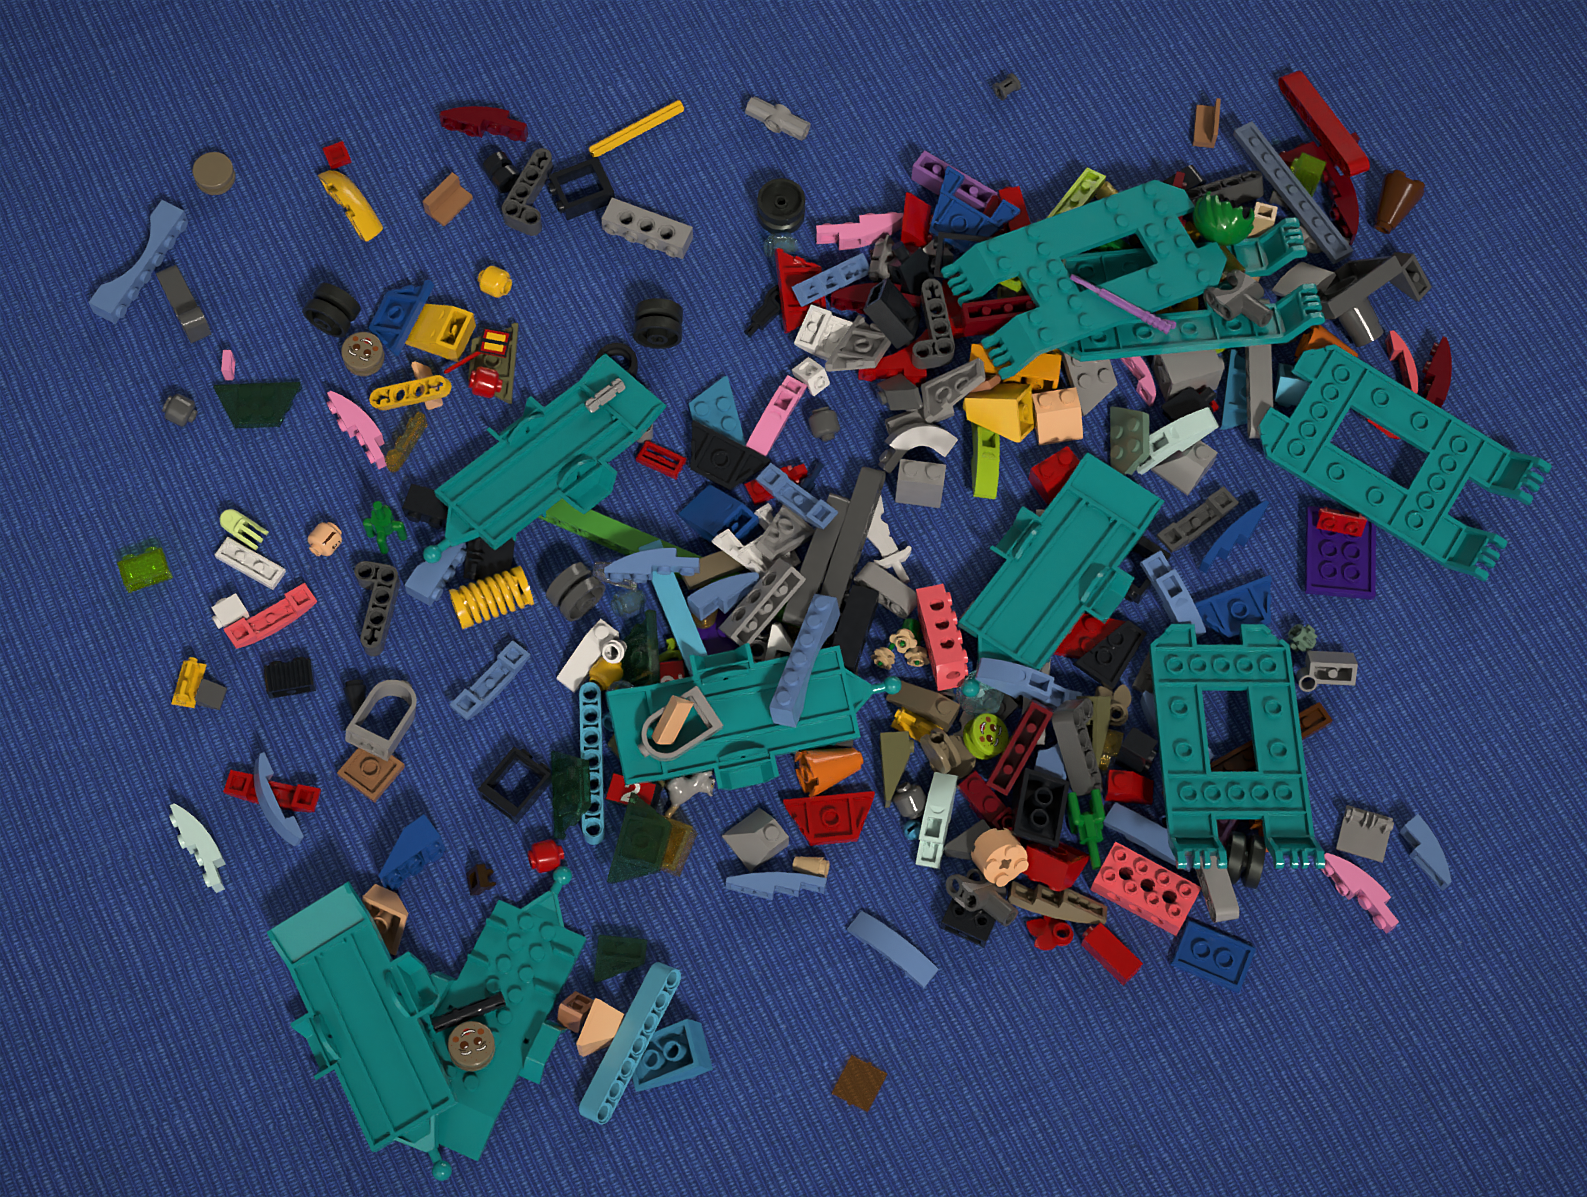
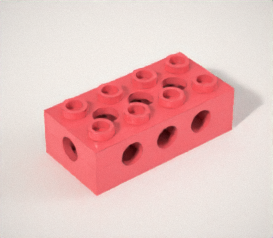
M944 584L916 589L918 618L937 690L942 691L961 687L965 681V676H969L966 664L968 663L966 650L962 649L961 644H963L961 631L957 630L956 627L958 624L956 613L951 609V594L945 591Z
M1115 841L1090 890L1177 936L1201 887ZM1119 875H1126L1129 880H1123ZM1141 886H1147L1151 891L1146 892ZM1163 897L1169 898L1172 903H1166Z

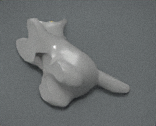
M712 770L691 774L689 777L681 776L667 779L665 787L668 790V796L672 805L665 812L663 818L665 823L670 820L681 804L685 803L696 793L702 792L713 796L712 791L715 779L711 777L713 775Z

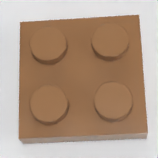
M358 748L340 768L337 775L375 803L405 768V765L393 755H391L388 761H385Z

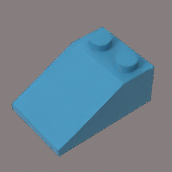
M685 1019L654 1032L632 1075L635 1091L639 1092L690 1079L713 1070L701 1023Z

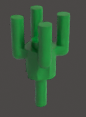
M376 501L373 503L374 509L371 511V518H365L363 526L368 538H373L375 533L377 534L376 541L382 554H387L389 552L386 541L387 536L392 534L393 531H397L399 540L405 541L407 533L402 521H394L390 507L388 505L382 506L380 501Z
M1100 789L1091 790L1092 799L1089 800L1091 812L1080 813L1076 792L1068 793L1066 811L1070 831L1072 834H1078L1080 844L1088 846L1092 869H1100L1102 866L1097 843L1103 841L1101 830L1103 829V821L1106 818Z

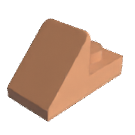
M575 991L560 1003L557 1023L575 1033H579L594 1000Z

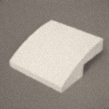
M1301 262L1291 268L1278 281L1272 291L1277 296L1285 297L1302 284L1314 283L1317 290L1324 293L1336 274Z
M811 305L794 341V345L827 361L853 322L833 316L831 311Z

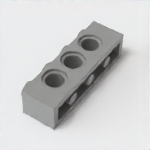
M611 198L601 218L602 230H605L608 234L624 237L632 243L643 244L651 250L665 252L673 258L683 259L693 239V227L615 198ZM669 236V237H671V238H669V239H664L663 237Z
M778 558L722 623L719 629L738 646L746 643L751 644L806 579L792 565Z

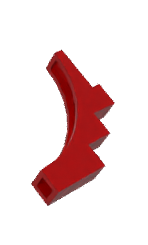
M943 280L942 290L953 339H959L964 337L960 319L961 307L957 301L961 296L966 295V292L957 296L953 295L952 288H949L947 284L949 280ZM927 329L908 347L892 355L882 357L875 368L858 369V380L874 381L876 379H888L901 373L916 387H921V384L926 383L927 371L926 369H918L913 366L911 362L912 350L917 342L929 340ZM941 330L935 331L936 333H939V334L944 333V332L941 331ZM941 350V351H940L941 353H944V354L947 353L946 350ZM923 353L917 354V355L920 356V357H925V356H927L926 354H923Z

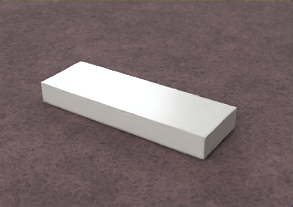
M229 537L225 539L215 553V557L272 590H274L286 573L283 567Z

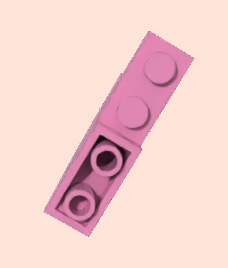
M867 213L859 215V223L846 222L835 225L825 223L816 226V244L838 243L839 251L874 244L878 239H885L886 235L891 236L902 228L903 213Z
M787 375L769 402L745 447L764 457L767 456L785 427L786 421L807 388L806 384Z
M333 391L328 392L329 402H327V406L332 415L336 413L339 417L336 421L341 431H347L350 438L355 436L360 446L365 445L368 450L365 454L371 464L375 462L378 469L387 466L384 455L379 446L385 443L382 433L376 424L352 401Z
M1330 853L1324 854L1325 868L1321 870L1327 877L1330 876L1337 891L1342 896H1346L1348 900L1357 896L1360 906L1370 912L1375 925L1379 929H1383L1386 934L1394 929L1399 921L1385 905L1391 898L1385 889L1370 875L1351 862Z

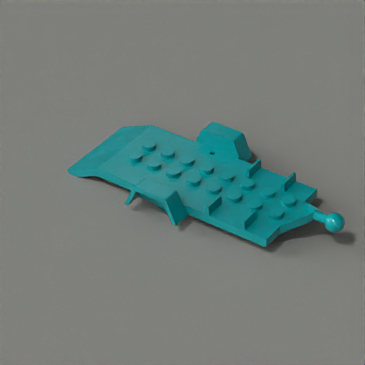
M606 353L597 359L580 381L547 406L543 407L530 396L527 398L523 416L501 433L496 432L490 427L486 429L499 441L497 444L434 491L435 496L448 507L445 539L436 546L429 545L424 549L423 557L425 561L431 564L437 563L441 559L442 552L450 546L454 547L478 537L482 538L493 550L498 549L510 538L516 541V534L540 515L545 518L546 511L562 498L582 514L587 513L610 495L613 490L618 472L608 463L640 439L667 405ZM620 378L626 388L619 394L616 392L614 398L603 406L599 405V409L591 413L586 408L585 401L591 397L595 398L594 395L607 385L611 386L612 381Z
M1087 452L1067 483L1040 517L1022 506L1012 527L996 547L993 545L990 547L994 553L1006 560L958 622L960 628L977 638L978 665L981 658H991L1041 671L1045 664L1049 663L1051 656L1066 636L1072 632L1073 627L1085 611L1105 624L1122 602L1135 579L1120 569L1119 566L1142 537L1165 501ZM976 674L972 679H966L961 685V691L966 697H975L980 691L979 684L981 682L975 679Z
M746 643L733 651L704 657L694 654L689 655L693 672L691 677L648 686L606 692L625 786L662 781L714 770L718 789L734 790L766 783L778 777L779 772L775 756L789 753L796 754V752L831 744L834 746L837 743L860 739L861 735L856 713L873 694L881 692L891 695L897 694L902 688V683L898 677L889 676L884 682L871 685L844 667L840 645L820 649L810 675L804 708L796 728L773 723L769 706L789 656L754 663L750 643ZM695 686H698L724 725L723 729L675 760L659 761L651 756L645 758L637 746L642 743L641 734L645 721L652 714L665 707L672 695L680 697ZM692 706L673 744H657L651 737L660 719L650 725L646 736L649 745L655 751L672 753L707 731L708 728Z
M560 866L554 870V883L550 891H547L522 909L498 900L491 916L486 919V925L471 954L467 955V961L458 979L441 972L431 974L441 1000L435 1009L421 1016L420 1019L429 1038L435 1041L432 1045L447 1076L452 1077L450 1083L459 1100L458 1104L439 1114V1144L476 1161H479L493 1127L518 1077L521 1076L540 1084L545 1064L560 1034L565 1033L567 1030L566 1027L548 1020V1017L587 938L564 928L558 894L562 886L567 885L572 879L571 870L565 866ZM501 991L506 1003L505 1007L468 1020L480 1022L486 1025L492 1032L495 1042L493 1059L486 1067L477 1071H465L458 1068L452 1062L448 1050L449 1036L457 1025L435 1033L430 1018L451 1011V1008L463 1007Z
M348 881L267 931L271 943L287 965L308 1013L293 1021L290 1025L304 1036L309 1043L319 1066V1070L314 1075L315 1080L335 1070L371 1151L378 1152L394 1141L424 1151L429 1154L432 1160L433 1177L439 1181H444L451 1176L452 1167L450 1163L442 1160L437 1149L439 1148V1114L458 1104L459 1100L450 1083L452 1077L447 1076L432 1045L435 1041L429 1038L420 1019L421 1016L436 1008L441 997L425 964L408 951L392 960L374 919Z

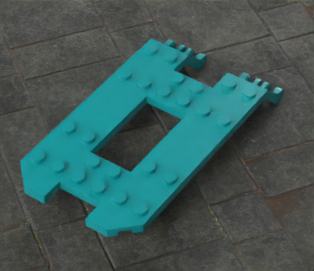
M1152 180L977 243L953 264L943 267L940 272L944 278H949L959 272L960 276L951 278L947 283L949 288H952L953 295L957 296L967 290L970 291V294L963 295L958 299L957 302L960 307H962V303L976 302L1000 282L1016 276L1020 278L1036 308L1016 315L993 335L981 341L984 349H989L998 343L1001 345L1000 348L991 350L988 356L993 360L994 367H999L1010 361V366L1003 367L998 372L1001 379L1004 380L1017 374L1043 353L1138 318L1099 297L1098 293L1090 289L1080 292L1074 281L1070 279V274L1061 260L1136 233L1154 265L1097 285L1096 287L1104 288L1142 310L1153 313L1204 294V291L1209 287L1217 288L1227 258L1217 242L1196 248L1178 218L1179 216L1192 213L1195 208L1185 190Z
M1296 217L1285 218L1259 237L1246 238L1232 246L1219 245L1227 261L1217 288L1221 290L1232 289L1227 281V274L1234 269L1250 277L1270 276L1294 258L1305 257L1307 249L1303 245L1302 231L1298 229L1300 227L1299 219ZM1203 242V243H1194V244H1195L1196 248H1200V247L1206 246V245H1208V244H1211L1212 242ZM1145 248L1077 254L1065 260V268L1070 276L1074 274L1094 286L1154 265ZM1074 281L1075 285L1077 286L1080 292L1088 289L1087 287ZM1314 283L1302 284L1276 303L1264 304L1273 311L1272 318L1264 327H1259L1242 313L1231 321L1224 319L1207 304L1203 294L1206 310L1154 314L1161 319L1176 322L1175 329H1171L1168 334L1137 318L1057 349L1080 362L1287 343L1312 325L1323 324L1325 316L1324 313L1320 312L1322 305L1319 296L1316 295L1318 290Z
M1335 344L1325 346V348L1304 351L1291 372L1310 383L1291 417L1288 418L1270 407L1257 427L1265 458L1353 512L1361 513L1371 523L1445 568L1472 575L1485 582L1489 573L1475 566L1476 562H1481L1488 568H1494L1496 563L1493 560L1497 561L1500 554L1486 547L1487 543H1492L1499 549H1505L1508 541L1497 534L1466 526L1448 515V512L1467 480L1472 481L1490 493L1516 499L1525 505H1530L1533 496L1519 490V488L1525 486L1532 492H1538L1540 488L1538 484L1541 485L1544 482V478L1530 471V469L1535 467L1543 473H1549L1552 465L1541 458L1510 451ZM1350 408L1427 454L1408 489H1405L1330 443Z
M1171 624L1158 639H1155L1150 644L1149 656L1168 843L1175 857L1177 869L1186 868L1187 860L1185 856L1192 857V867L1194 869H1200V856L1202 857L1204 869L1211 867L1210 856H1216L1218 869H1227V854L1218 838L1216 819H1262L1265 847L1273 858L1275 869L1284 868L1285 861L1283 856H1289L1292 869L1298 868V857L1300 858L1301 869H1307L1309 867L1307 856L1314 857V867L1316 869L1325 868L1324 850L1314 836L1290 645L1283 639L1279 640L1271 633L1272 630L1264 624H1241L1239 628L1241 645H1197L1195 624ZM1202 691H1247L1256 772H1211Z

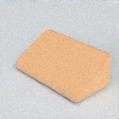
M412 362L411 365L416 380L433 376L428 366ZM423 385L419 386V390H420V392H421V395H422L423 392H424V386H423ZM441 398L424 402L428 410L443 405Z
M672 695L651 736L655 743H674L694 704L692 701Z

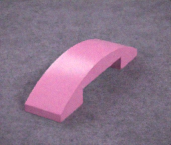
M1140 356L1120 358L1138 380L1137 393L1151 407L1156 397V389L1147 365Z

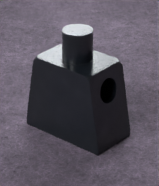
M899 241L891 248L896 257L888 263V268L894 283L901 285V293L916 295L922 289L924 281L934 278V271H931L932 259L922 248L912 245L905 246L902 241Z
M1190 387L1161 406V411L1171 423L1207 407L1214 414L1213 408L1209 404L1217 395L1210 387H1207L1200 394Z

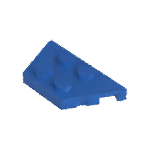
M425 280L422 286L414 287L413 285H408L402 289L388 291L368 327L371 333L377 336L395 356H399L434 287L431 280Z
M1268 575L1194 603L1202 621L1227 641L1240 637L1239 628L1241 624H1264L1269 626L1271 623L1270 587L1272 577Z

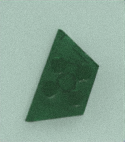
M301 382L221 384L214 385L213 388L234 428H264L281 426L285 419V414L292 407L293 399L297 392L301 391L302 385Z
M646 610L644 613L646 616L645 620L641 624L636 623L631 629L630 634L623 639L627 645L621 660L623 688L642 687L660 683L655 610Z
M553 750L551 751V782L553 790L554 839L563 840L566 837L565 831L567 828L575 826L581 816L591 807L589 760Z
M633 792L630 794L607 878L609 884L661 872L673 825Z

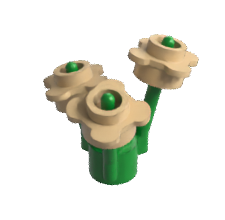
M912 618L905 619L897 633L890 635L889 640L891 643L888 648L880 647L875 649V655L873 654L871 659L878 667L890 670L892 668L891 664L895 663V655L892 650L896 645L898 652L905 653L908 665L920 667L929 664L930 660L927 658V650L921 647L923 637L919 633L921 624Z

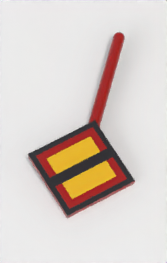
M484 327L478 351L445 369L444 374L451 372L480 354L506 358L512 332Z

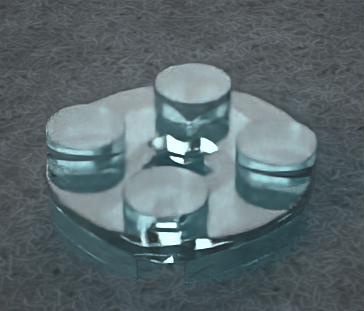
M977 670L969 673L966 679H972ZM981 682L979 684L980 689H983L985 694L980 698L977 696L966 697L962 693L961 687H957L956 698L966 714L971 716H978L982 713L993 714L1000 709V704L1004 698L1003 692Z

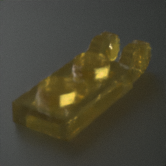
M418 411L414 417H411L407 423L405 433L396 440L395 449L388 451L385 463L390 472L394 473L400 470L427 428L428 424L425 414Z

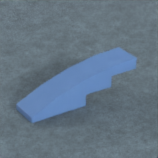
M861 253L793 286L792 289L801 307L868 275L870 266L864 254Z
M1115 802L1103 821L1104 825L1124 834L1127 840L1146 848L1149 854L1176 866L1175 857L1168 843L1167 829ZM1185 856L1187 866L1183 870L1190 872L1192 869V857Z
M785 872L750 873L727 877L726 889L773 900L775 892L798 897L801 888L824 894L827 878Z

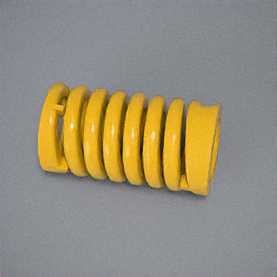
M521 566L511 568L510 572L503 571L501 575L494 574L493 579L488 576L484 581L481 579L477 580L476 584L470 582L467 587L462 585L459 587V592L456 589L448 590L462 630L473 626L475 622L477 624L482 623L481 613L485 621L490 620L489 609L494 618L499 617L497 605L501 614L506 615L508 611L505 601L510 612H514L516 606L513 596L520 609H523L527 604L534 605L531 590ZM518 584L520 585V587H521V589H522V591H523L522 594L520 593Z

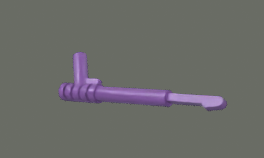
M1074 274L1070 276L1071 280L1098 293L1099 297L1142 319L1141 321L1147 322V324L1152 325L1156 329L1158 328V330L1163 331L1165 334H1168L1171 329L1176 327V322L1173 320L1156 317V315L1142 310L1104 288L1100 289Z

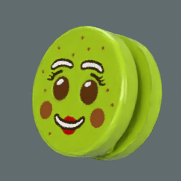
M982 713L966 723L963 729V740L966 748L973 756L982 760H989L1003 752L1009 740V734L1000 718L991 713Z

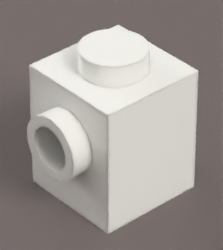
M236 593L228 598L220 599L216 602L215 606L211 607L215 614L211 618L218 629L222 627L224 629L242 618H245V620L250 619L248 611Z

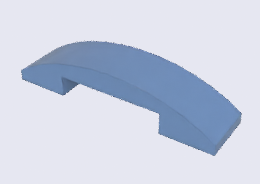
M772 463L756 478V481L784 506L820 529H824L838 514L837 510L822 499H816L791 481L786 473Z
M512 640L497 656V661L468 690L464 689L449 706L468 721L482 711L503 691L527 662L530 653Z
M263 752L259 754L254 765V786L258 802L265 817L275 831L288 843L297 846L304 836L295 817L292 816L285 819L268 783L274 772Z
M863 911L858 914L847 928L849 933L865 945L869 944L905 972L907 977L923 989L939 970L907 940Z

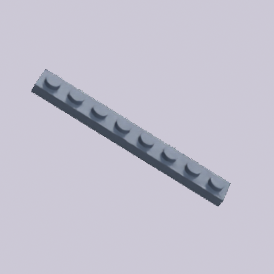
M1253 121L1234 130L1233 136L1331 262L1336 264L1351 256L1354 250Z

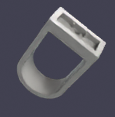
M386 680L377 684L346 728L345 741L388 761L415 719L417 699L411 684L404 680ZM386 696H397L404 699L410 708L389 740L361 727L378 700Z
M695 686L680 696V698L694 703V709L708 730L672 753L655 751L649 745L646 733L650 725L661 718L666 708L665 706L652 714L643 725L642 743L637 746L645 758L651 756L659 761L675 760L723 729L724 725L698 686Z

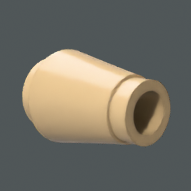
M795 856L792 869L802 874L827 878L830 862L825 860L824 857Z

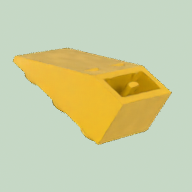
M425 304L405 344L459 362L476 327L474 314L454 306Z

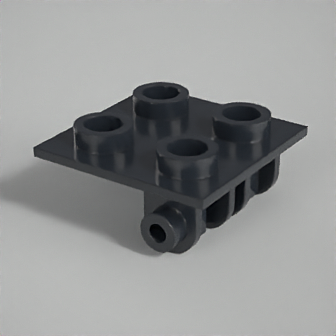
M480 537L470 540L468 542L463 578L481 579L484 581L488 576L493 579L494 574L501 575L503 571L510 572L515 541L510 538L498 549L493 550Z

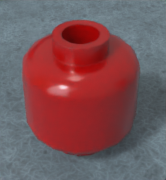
M479 366L475 371H471L468 388H471L474 395L492 398L495 392L500 393L503 380L499 379L497 370Z
M552 839L534 843L531 845L530 850L527 851L530 867L538 873L555 870L560 867V860L564 859L562 846H557Z

